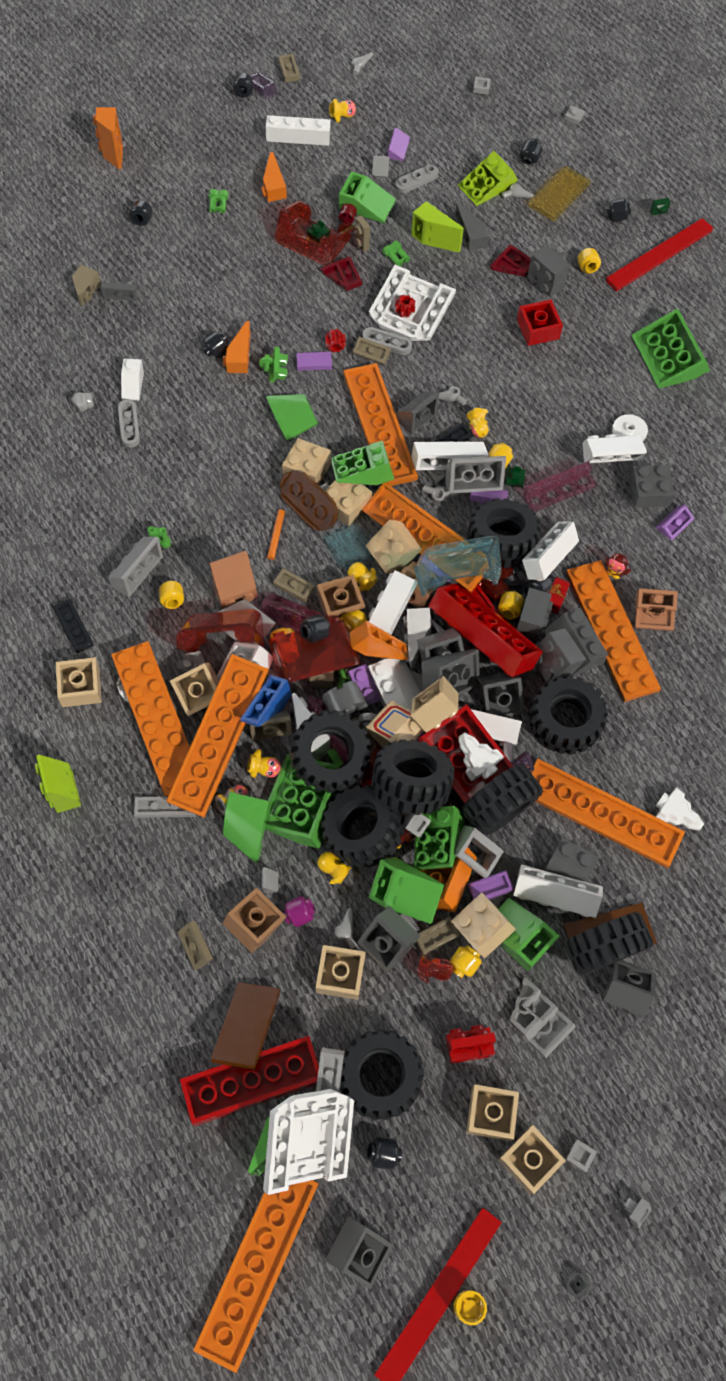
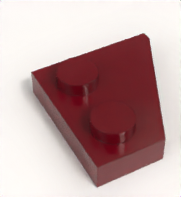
M510 244L490 265V269L526 277L531 258Z
M350 256L321 268L322 274L346 291L363 285Z

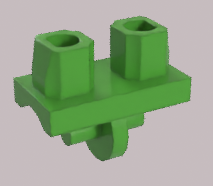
M274 347L272 355L266 354L260 359V367L266 372L269 371V382H275L276 379L285 380L287 369L279 367V365L286 366L288 355L280 353V347Z

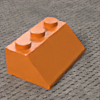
M96 107L93 123L94 126L97 125L96 138L100 140L98 141L99 151H102L103 158L116 168L122 169L123 143L116 107Z
M467 847L464 852L476 861L477 857ZM457 856L452 867L420 870L444 884L437 910L456 912L472 872V868Z

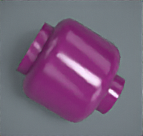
M299 896L285 904V912L283 914L286 916L285 920L288 924L292 923L295 927H300L313 920L316 910L310 898L306 899L304 896Z

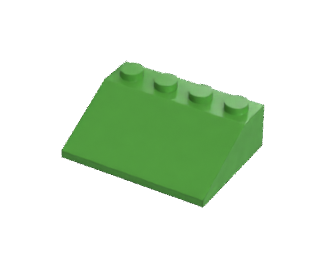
M678 308L631 335L658 388L690 381L710 371L704 355Z
M287 754L268 798V801L271 803L265 822L267 824L265 830L302 845L320 848L323 840L322 833L324 832L321 829V823L325 821L323 818L324 811L328 810L327 805L329 802H333L336 799L334 796L338 793L341 794L342 791L335 790L333 793H327L326 790H322L319 792L313 786H306L303 779L299 780L296 776L297 771L292 769V759ZM315 760L326 769L335 770L341 768L337 764Z

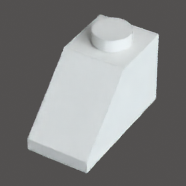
M140 359L123 360L121 372L123 400H140L144 375Z

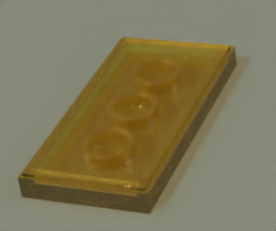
M564 166L529 201L528 207L555 222L591 184V180Z

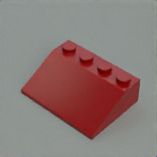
M467 704L459 709L453 717L442 721L437 729L433 728L417 739L419 742L424 741L430 746L438 747L439 751H443L447 758L450 759L454 768L452 788L464 804L495 777L514 767ZM463 733L475 737L480 744H487L492 750L497 749L504 756L495 765L498 770L487 779H484L481 775L475 780L470 781L465 773L467 770L463 762L465 754L460 749L458 738Z

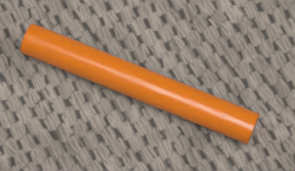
M279 509L277 512L267 559H275L285 511Z

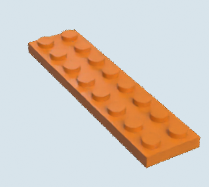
M377 363L343 370V375L367 444L370 445L383 440L394 475V480L386 483L390 486L418 480L417 472Z
M386 482L379 487L362 509L365 514L381 526H384L389 520L402 521L422 548L419 554L470 592H472L495 563L493 559Z
M599 560L568 569L566 574L581 608L608 653L605 661L623 701L627 702L660 692V685L602 561Z
M149 641L113 653L111 656L165 796H169L190 746Z
M231 654L167 798V803L205 818L246 725L240 719L262 688L269 672L268 668Z
M537 758L531 773L542 786L543 793L535 801L536 803L667 869L670 867L685 831Z
M310 1180L288 1185V1191L270 1195L264 1192L194 1347V1352L237 1373L319 1183Z

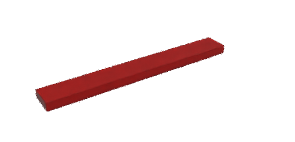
M701 218L606 277L605 282L617 292L711 233L713 227Z
M484 1208L480 1210L375 1372L374 1376L380 1381L402 1380L502 1222Z

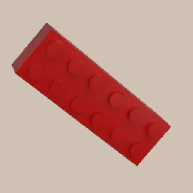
M459 583L438 587L429 604V607L434 610L436 615L446 620L450 627L460 632L463 638L474 644L476 649L487 655L491 662L497 664L503 669L505 674L511 677L532 670L543 653L541 649Z
M306 1036L262 1051L255 1070L220 1065L182 1078L180 1082L191 1123L196 1127L317 1085L319 1065L310 1036Z

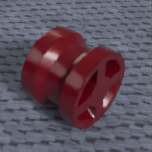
M349 203L343 204L338 216L339 221L343 224H353L357 214L356 207Z

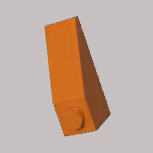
M273 152L269 154L263 177V186L261 187L262 195L267 198L268 202L287 198L286 185Z
M250 321L245 322L228 346L226 356H223V366H226L227 373H248Z
M365 621L349 633L352 649L365 656L397 660L409 659L406 643L368 621Z

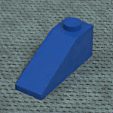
M270 675L241 717V722L259 727L283 710L292 696L288 680Z

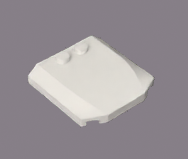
M394 265L369 310V316L381 329L407 337L411 341L431 340L456 293V289L442 283L439 286L410 275L409 270ZM403 294L410 295L416 301L415 313H412L407 318H402L395 312V301Z
M327 1089L290 1096L270 1110L263 1191L267 1195L288 1191V1185L324 1178L326 1181L347 1178L354 1100L335 1090Z

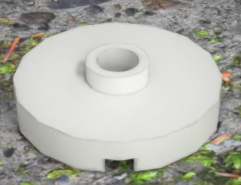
M632 414L623 415L615 420L612 434H615L616 437H623V434L633 433L634 436L640 435L642 441H644L648 428L640 417Z

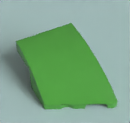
M305 394L266 397L287 441L319 424Z
M230 792L225 811L223 835L253 862L258 863L263 846L261 843L267 825L265 822L271 802Z

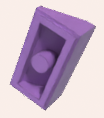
M398 128L394 129L388 157H390L389 159L404 161L410 137Z
M508 491L471 492L470 501L484 503L497 498L504 500L508 496Z
M685 504L679 505L655 528L672 541L695 518Z

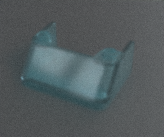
M492 535L426 548L414 567L421 596H425L429 588L437 590L438 587H442L447 580L482 575L483 578L492 581L493 585L497 584L502 573L498 536Z

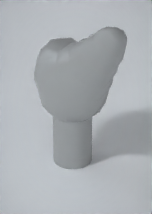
M373 52L352 60L353 75H359L360 69L371 59Z
M518 183L511 184L510 189L502 193L503 199L511 196L515 198H533V194L523 189Z
M450 387L448 390L439 393V399L456 401L462 406L467 402L465 398L460 396V389L458 387Z
M424 485L422 492L431 494L432 499L436 502H441L446 496L451 494L445 486L433 488Z
M348 908L342 922L335 928L334 933L337 939L346 940L351 950L357 947L358 944L353 937V909Z

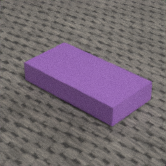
M331 352L297 353V371L332 369Z
M507 870L467 884L473 900L481 892L490 900L514 891Z

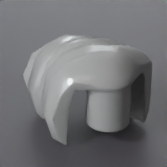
M76 392L73 394L71 401L73 406L78 408L79 412L93 408L94 403L91 392Z
M201 651L184 654L182 668L188 672L206 663Z

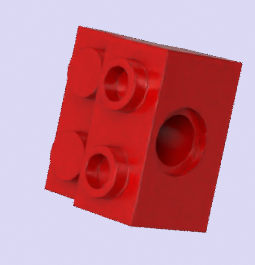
M483 1025L472 1026L469 1031H462V1028L450 1030V1034L445 1036L450 1064L489 1058L495 1055L493 1045L496 1039L495 1034L491 1033L490 1027L484 1028Z

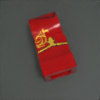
M556 577L553 587L549 592L552 594L550 601L556 606V608L552 607L551 612L559 613L571 582Z

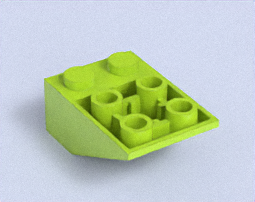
M493 151L458 186L477 206L507 191L511 184L516 183L518 179L507 163Z
M427 201L413 211L412 237L424 245L454 252L461 251L464 228L460 224L453 221Z
M36 755L38 763H35V769L42 781L39 782L42 794L45 795L46 801H49L50 807H54L57 813L80 807L81 802L70 764L43 755Z

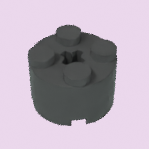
M356 681L344 683L342 688L337 689L335 687L322 696L323 704L328 713L336 710L340 712L339 715L347 713L351 715L350 718L356 717V712H362L368 708L367 702Z

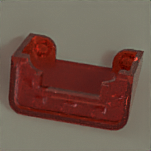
M298 200L280 209L275 231L276 241L280 245L322 265H329L336 259L355 231L354 225L345 222L339 225L337 231L328 228L330 235L328 237L323 236L319 243L307 235V229L317 223L310 219L312 211L308 204Z
M255 609L191 615L187 618L176 636L177 649L185 653H194L199 651L198 649L202 644L208 643V633L234 631L236 639L242 643H252L264 648L262 615Z
M339 617L328 619L330 624L329 636L316 643L304 640L300 631L285 634L284 631L273 633V638L268 639L278 677L286 679L290 683L361 664L357 651L351 647L350 634L344 619L340 620Z

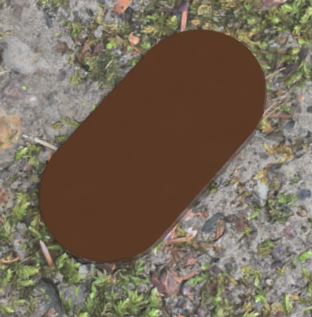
M293 470L283 475L280 481L282 500L312 529L325 531L332 528L338 517L335 501L305 472Z

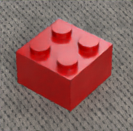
M552 299L519 306L517 322L527 346L560 339L563 324Z

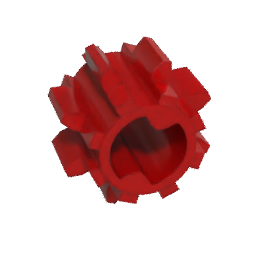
M401 295L395 301V312L402 318L410 317L412 313H415L416 301L410 295Z
M332 329L325 335L326 348H329V351L333 353L341 352L344 346H346L345 334H342V331H339V329Z

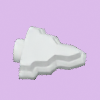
M466 733L458 737L460 749L465 754L463 761L467 767L465 773L470 781L475 780L481 775L484 779H487L498 770L495 765L504 756L497 749L492 750L487 744H480L475 737Z
M677 787L670 795L664 793L656 804V807L660 809L656 817L674 826L683 825L688 829L700 831L704 823L699 815L691 810V803L684 798L685 794Z

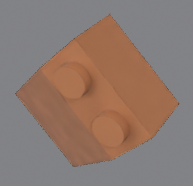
M247 551L209 563L214 592L222 609L244 599L250 602L257 597V589Z

